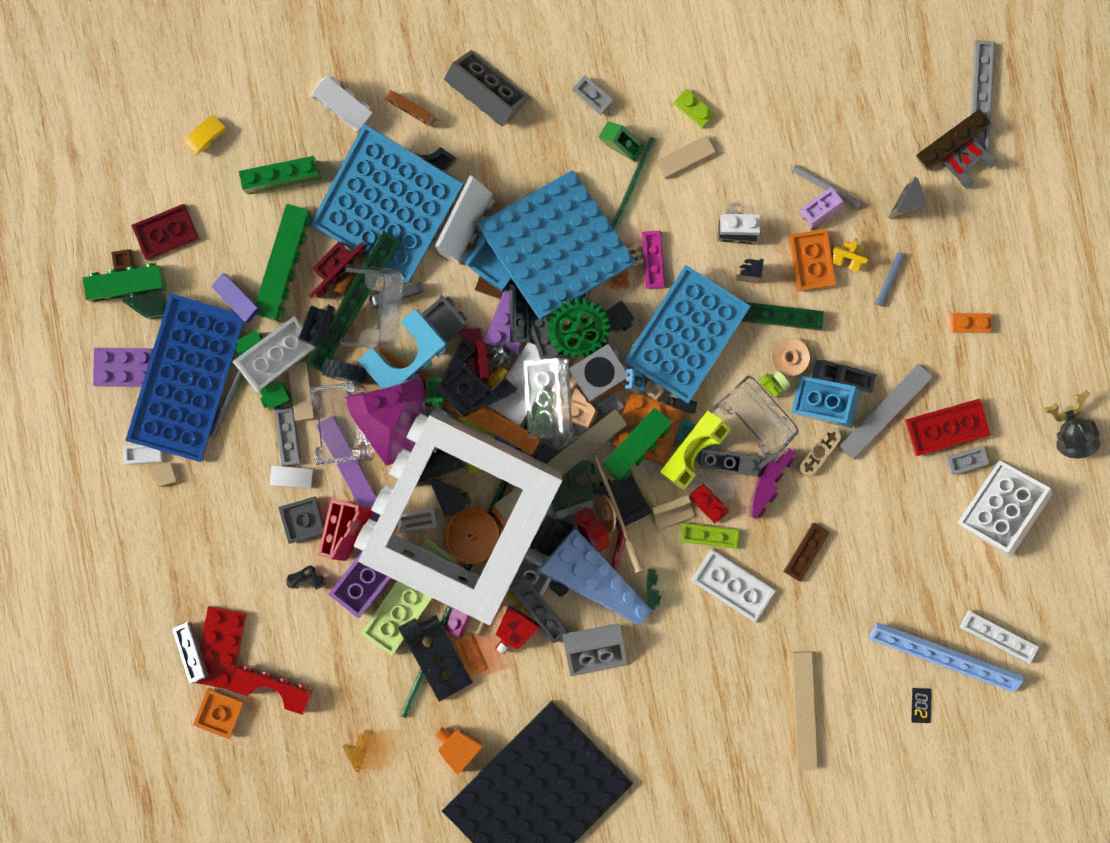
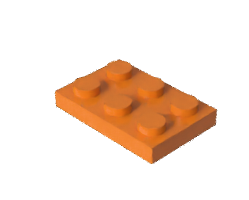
M827 229L789 234L788 238L797 292L835 286L836 282Z

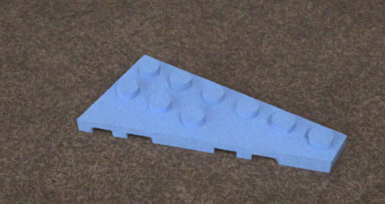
M573 529L537 570V572L567 586L591 601L601 604L606 609L618 613L623 618L637 625H642L652 612V609L577 529Z

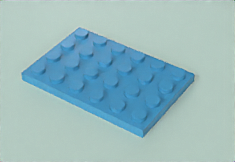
M685 265L623 362L681 400L689 403L749 310L750 305Z

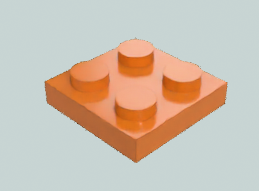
M207 688L193 726L230 739L245 701Z

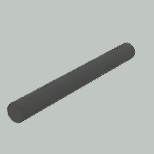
M239 369L214 420L209 435L213 438L216 437L244 377Z

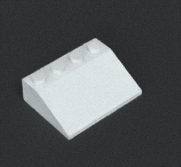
M469 176L435 245L439 255L459 265L462 261H466L465 257L469 253L468 248L470 244L475 243L478 234H476L478 230L477 223L486 219L485 214L487 210L490 211L495 202L493 200V193L472 176Z
M999 460L957 524L992 548L1011 558L1053 495L1051 488Z

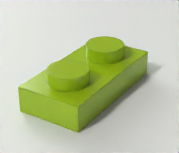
M687 88L673 104L701 128L715 114L714 111Z

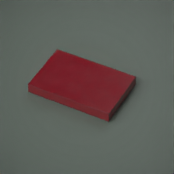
M181 204L131 225L146 261L200 240L186 204Z

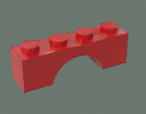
M243 664V666L236 668L229 691L249 696L257 688L269 687L281 695L284 709L300 715L306 712L313 690L309 689L308 685L290 683L291 680L285 677H280L279 679L272 677L273 674L262 670L261 673L254 671V667Z

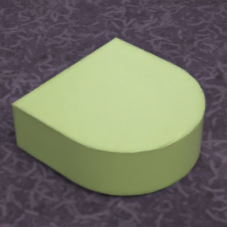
M776 372L773 375V380L782 391L790 387L788 380L781 372Z

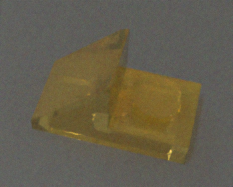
M365 730L363 734L359 735L356 744L359 748L349 744L343 746L356 772H360L373 735L372 731Z

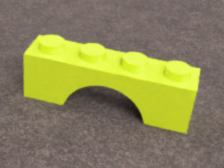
M707 411L660 472L671 482L685 490L696 476L693 465L698 453L709 445L721 444L731 431V428L722 419Z

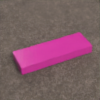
M661 230L642 232L645 288H665Z

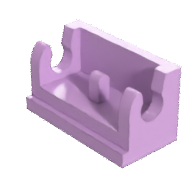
M831 187L800 209L802 211L801 217L803 220H807L810 230H813L841 210L843 200Z

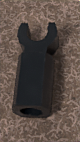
M666 395L663 404L675 406L676 409L695 414L698 402L690 400L689 403H686L680 398L677 399Z

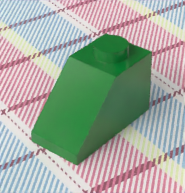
M609 121L598 137L609 148L634 162L644 147L623 125Z

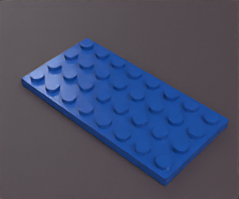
M170 293L125 441L202 462L236 351V340L239 339L244 321L236 312Z

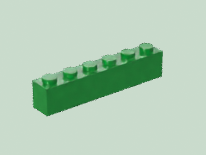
M286 203L255 303L260 308V311L256 314L257 316L278 322L279 318H282L284 315L285 307H283V304L289 298L290 289L288 288L290 282H293L295 279V265L300 262L302 255L300 249L306 243L307 234L305 233L307 227L311 226L310 223L313 219L311 212L307 209Z

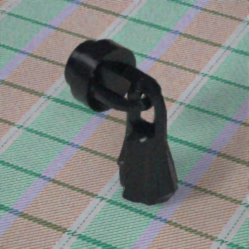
M311 565L301 571L289 574L286 579V585L291 589H298L311 576L314 580L309 584L315 590L320 589L326 583L324 582L325 578L323 575L319 577L315 575V568ZM309 569V574L305 575L304 572Z

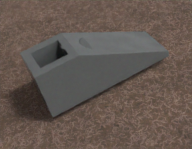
M702 449L700 469L758 477L760 457Z

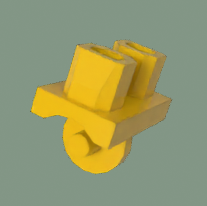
M854 238L852 242H844L843 246L849 249L834 245L832 249L834 253L832 257L833 264L842 266L845 257L852 259L849 269L856 272L860 271L863 263H867L868 258L866 255L855 252V250L860 252L863 250V246L857 245V238Z

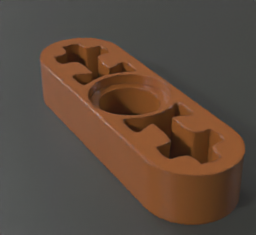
M392 90L389 91L385 98L395 107L429 127H433L437 120L434 115Z

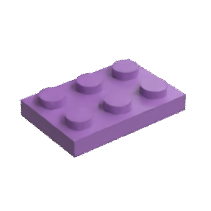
M94 348L93 386L142 387L153 349Z

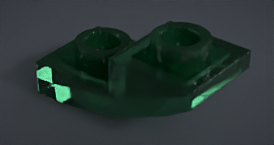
M647 568L646 596L649 607L655 610V607L660 605L662 595H659V590L653 589L652 586H656L659 574H656L655 569Z

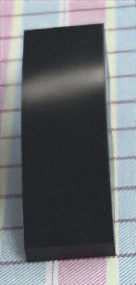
M816 360L812 378L856 386L860 391L872 393L876 374L826 360Z

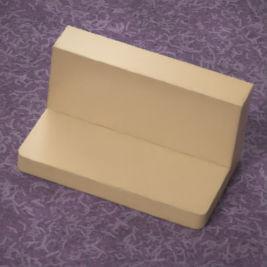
M688 495L651 508L658 529L694 517Z

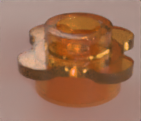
M627 270L612 278L613 283L611 286L614 290L630 287V282L628 281L629 272Z

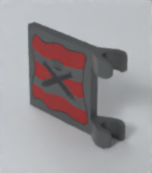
M972 138L941 162L968 189L973 183V180L965 174L981 159L989 168L994 167L997 161Z

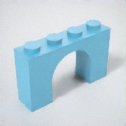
M414 309L401 321L415 338L418 345L417 357L410 366L402 369L394 367L377 348L373 347L358 359L359 363L381 388L396 385L404 380L417 377V372L420 369L425 370L428 368L435 356L440 357L447 350L445 347L449 344L419 309Z

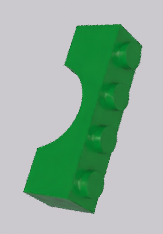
M255 331L236 340L238 354L241 356L263 339L261 333ZM270 382L260 390L262 398H260L261 403L268 410L273 411L292 402V398L284 383Z

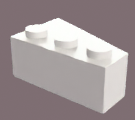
M326 75L309 96L312 99L316 98L323 104L325 109H329L337 118L353 130L359 131L372 114L369 110L370 106L362 100L361 102L357 101L354 98L355 94L348 88L344 90L340 87V82L332 75L328 77Z

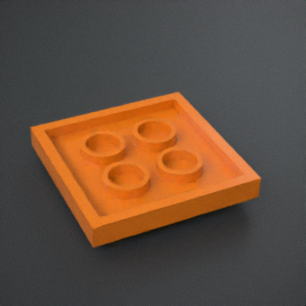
M630 392L621 416L627 425L614 435L611 446L618 447L649 412L656 407L672 422L669 427L671 431L665 438L660 437L656 441L659 443L652 452L648 450L644 456L648 460L665 466L684 411Z

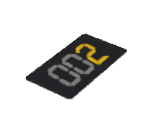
M912 688L911 722L930 723L931 689Z

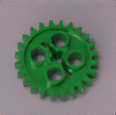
M575 297L573 303L570 299H567V305L561 302V309L555 308L556 314H550L551 320L547 321L549 326L547 333L550 334L548 335L549 341H552L553 347L557 346V352L563 350L564 356L571 353L572 358H574L575 354L582 358V353H585L588 357L589 351L596 352L595 347L602 348L601 342H607L605 336L610 334L608 330L610 324L607 322L609 321L608 316L605 315L604 309H600L599 303L594 306L592 299L588 303L585 297L581 302ZM583 314L589 315L585 319L580 318ZM564 321H571L568 325L562 324ZM589 331H594V334L586 335ZM572 337L576 338L575 341H568Z

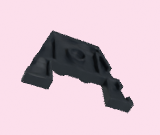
M463 338L436 391L465 417L515 394L518 389L506 377L493 390L484 384L463 364L476 351Z

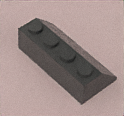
M472 50L454 61L444 78L452 88L460 92L467 100L475 104L482 112H485L494 122L502 127L513 119L530 97Z

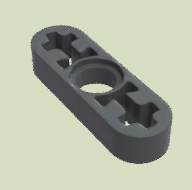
M417 282L371 296L369 301L371 307L375 308L422 294L425 291L422 282Z

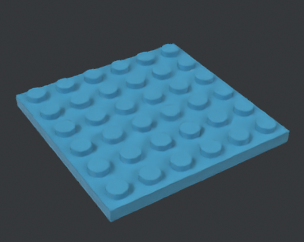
M363 124L310 225L341 242L351 250H354L361 242H367L369 246L366 248L367 252L363 255L364 258L368 257L383 230L399 239L400 243L384 270L408 284L462 190L464 183L371 126Z
M573 170L477 223V228L539 320L554 313L555 308L560 309L561 302L567 305V299H570L571 302L574 301L575 297H581L636 263Z

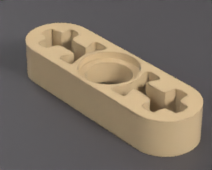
M826 429L800 462L799 470L803 475H814L839 443L841 435L837 429ZM834 432V438L836 439L835 441H829L827 445L831 447L828 448L825 444L821 443V441L823 440V442H826L829 438L827 433ZM818 446L823 447L825 450V454L821 458L815 455V449ZM811 455L812 458L819 461V463L817 464L816 462H813V464L811 465V468L813 470H809L806 472V467L804 466V464H809L812 461V459L809 458V456Z

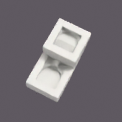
M272 466L270 485L311 488L313 469Z

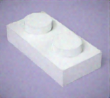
M721 214L720 235L760 234V215Z

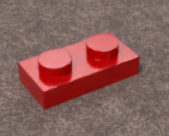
M704 483L689 494V498L714 524L729 513V509Z

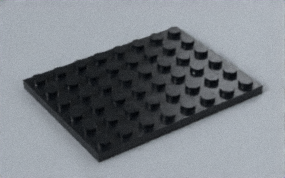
M551 700L442 809V812L472 843H575L633 785V782Z

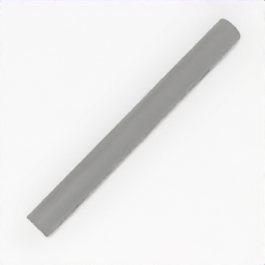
M797 165L794 166L792 172L824 190L832 187L843 201L857 209L859 208L861 201Z

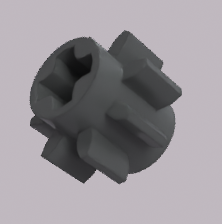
M498 343L491 347L489 351V361L495 367L501 365L502 368L507 366L512 360L510 348L505 344L500 346Z

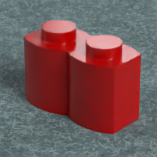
M584 508L574 515L580 534L589 540V543L597 552H602L611 545L607 528L597 521L595 514L590 509Z

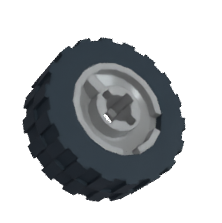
M325 359L322 375L344 382L363 385L366 370L363 367L346 362Z

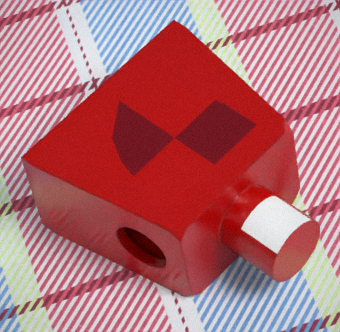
M509 605L495 634L501 639L495 648L502 654H505L510 646L518 650L538 630L539 625Z

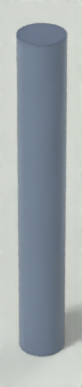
M897 253L875 305L883 306L905 254Z

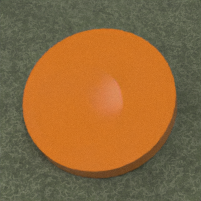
M476 508L465 509L456 513L447 524L445 530L446 547L450 554L462 563H483L489 560L501 535L500 528L495 518L488 512Z

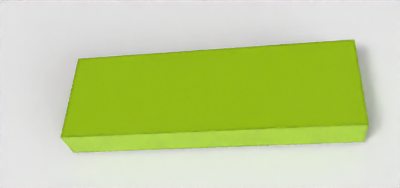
M682 523L680 542L738 549L740 530Z

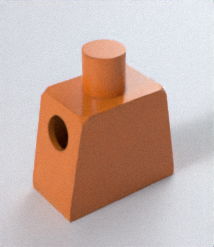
M442 727L435 735L443 743L439 747L438 752L457 775L460 774L483 746L481 741L459 728H456L450 734Z

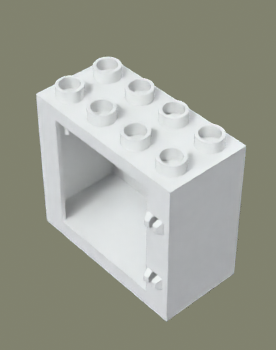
M434 410L429 417L420 413L407 435V439L416 442L412 452L402 449L389 472V475L398 478L395 487L385 484L371 509L380 514L378 521L375 522L368 519L355 541L354 547L363 551L358 562L491 625L562 482L561 471L437 410ZM437 448L523 489L481 576L392 534L431 453H436ZM404 549L414 553V557H412V555L406 552H403ZM458 575L468 579V583L462 579H457Z

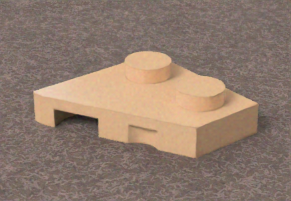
M569 382L555 416L590 429L598 412L575 385Z

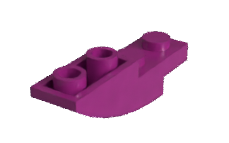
M790 448L784 451L777 462L769 459L763 467L751 497V518H761L766 511V508H764L768 502L772 503L777 497L778 493L776 491L779 488L773 482L777 483L783 476L782 470L785 466L789 467L795 460L793 457L795 452Z

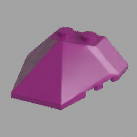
M421 376L407 379L399 384L367 393L361 392L345 397L351 417L386 466L394 464L402 449L412 452L416 442L407 439V435L416 417L420 413L425 415L426 393Z

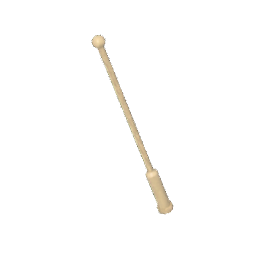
M594 450L593 455L625 536V545L635 568L634 571L635 573L644 570V567L641 565L633 541L629 539L606 475L601 467L598 454Z

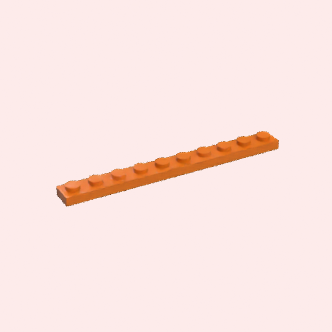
M373 346L394 367L402 369L411 365L381 347ZM419 370L417 374L421 376L426 393V378L433 377ZM448 401L441 402L445 407L463 416ZM486 407L465 416L468 420L530 455L534 453L541 438Z

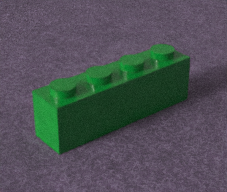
M315 156L239 171L242 190L246 194L321 179L318 161Z
M157 263L145 264L143 268L130 266L125 271L112 269L108 270L106 274L94 272L89 273L88 277H82L85 298L89 302L167 290L164 268L157 265Z
M654 407L603 462L601 467L618 482L622 478L626 480L633 472L631 468L635 464L639 466L646 458L644 454L648 450L652 452L659 444L656 441L660 437L665 438L671 431L669 427L672 422Z

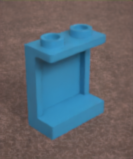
M481 235L476 242L478 245L474 251L470 250L466 255L465 260L467 261L465 264L503 293L504 289L511 283L512 278L483 235Z

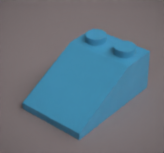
M800 376L791 413L833 425L852 428L861 391L856 386Z

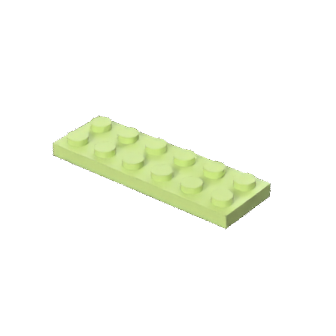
M426 539L421 548L454 564L458 562L452 555L429 539ZM397 581L360 634L392 656L404 640L398 627L413 618L417 620L432 597Z

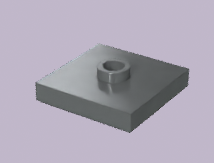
M316 496L278 507L288 544L323 534L325 525Z

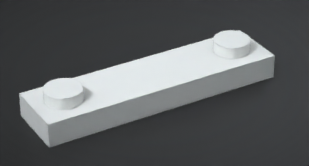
M967 611L959 627L1028 664H1031L1039 648L970 611Z

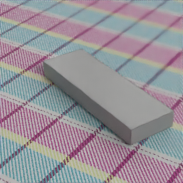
M293 407L274 409L281 466L302 464Z

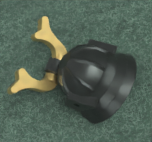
M1087 390L1074 396L1076 398V405L1072 409L1058 413L1059 406L1057 403L1043 409L1046 413L1052 414L1056 421H1066L1062 424L1060 432L1057 433L1058 441L1056 442V447L1061 454L1069 458L1089 457L1096 453L1101 445L1100 438L1098 437L1100 434L1095 421L1091 419L1086 420L1081 416L1075 417V415L1082 411L1085 400L1090 396Z

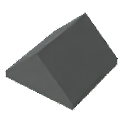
M914 177L905 185L888 216L889 219L916 213L926 205L918 178Z

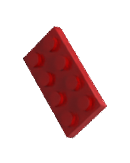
M980 398L905 419L915 456L991 435Z
M208 606L200 650L209 676L195 683L223 689L230 688L237 668L247 613Z

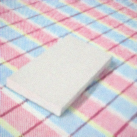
M295 316L233 361L256 392L260 391L313 351L314 346L298 339L302 325Z
M528 342L506 376L518 389L517 392L489 405V407L521 426L561 364V361L554 358L542 363L536 345Z
M713 549L709 550L690 580L755 623L776 592V590Z

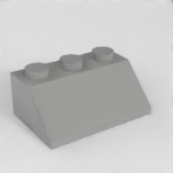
M619 623L562 634L571 676L627 665Z

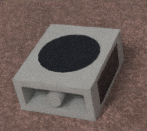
M609 344L569 368V371L589 402L624 381L626 377H629L626 373L628 367L624 362L620 363L617 358L620 356L614 346L610 347Z

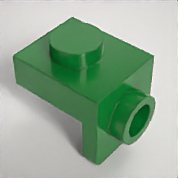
M426 378L425 402H430V406H441V402L447 401L436 391L442 378Z

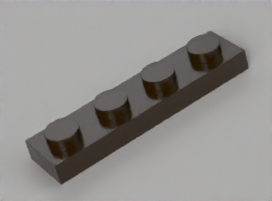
M978 109L919 152L916 158L929 171L988 128L991 122Z

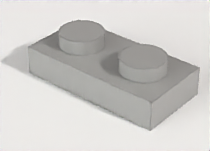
M586 75L572 88V91L600 116L613 102V99Z
M984 446L945 457L951 475L989 464Z

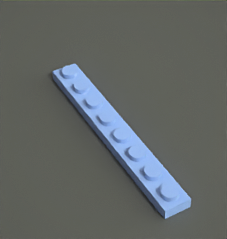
M878 622L869 635V639L1013 693L1023 682V676Z

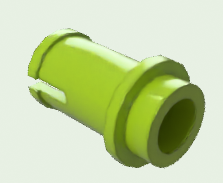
M766 373L759 379L760 385H763L774 398L782 392V389L773 380V375Z

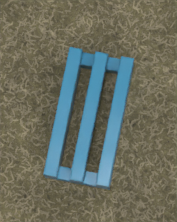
M626 369V373L630 377H626L629 385H626L625 389L636 394H643L645 376L634 369Z

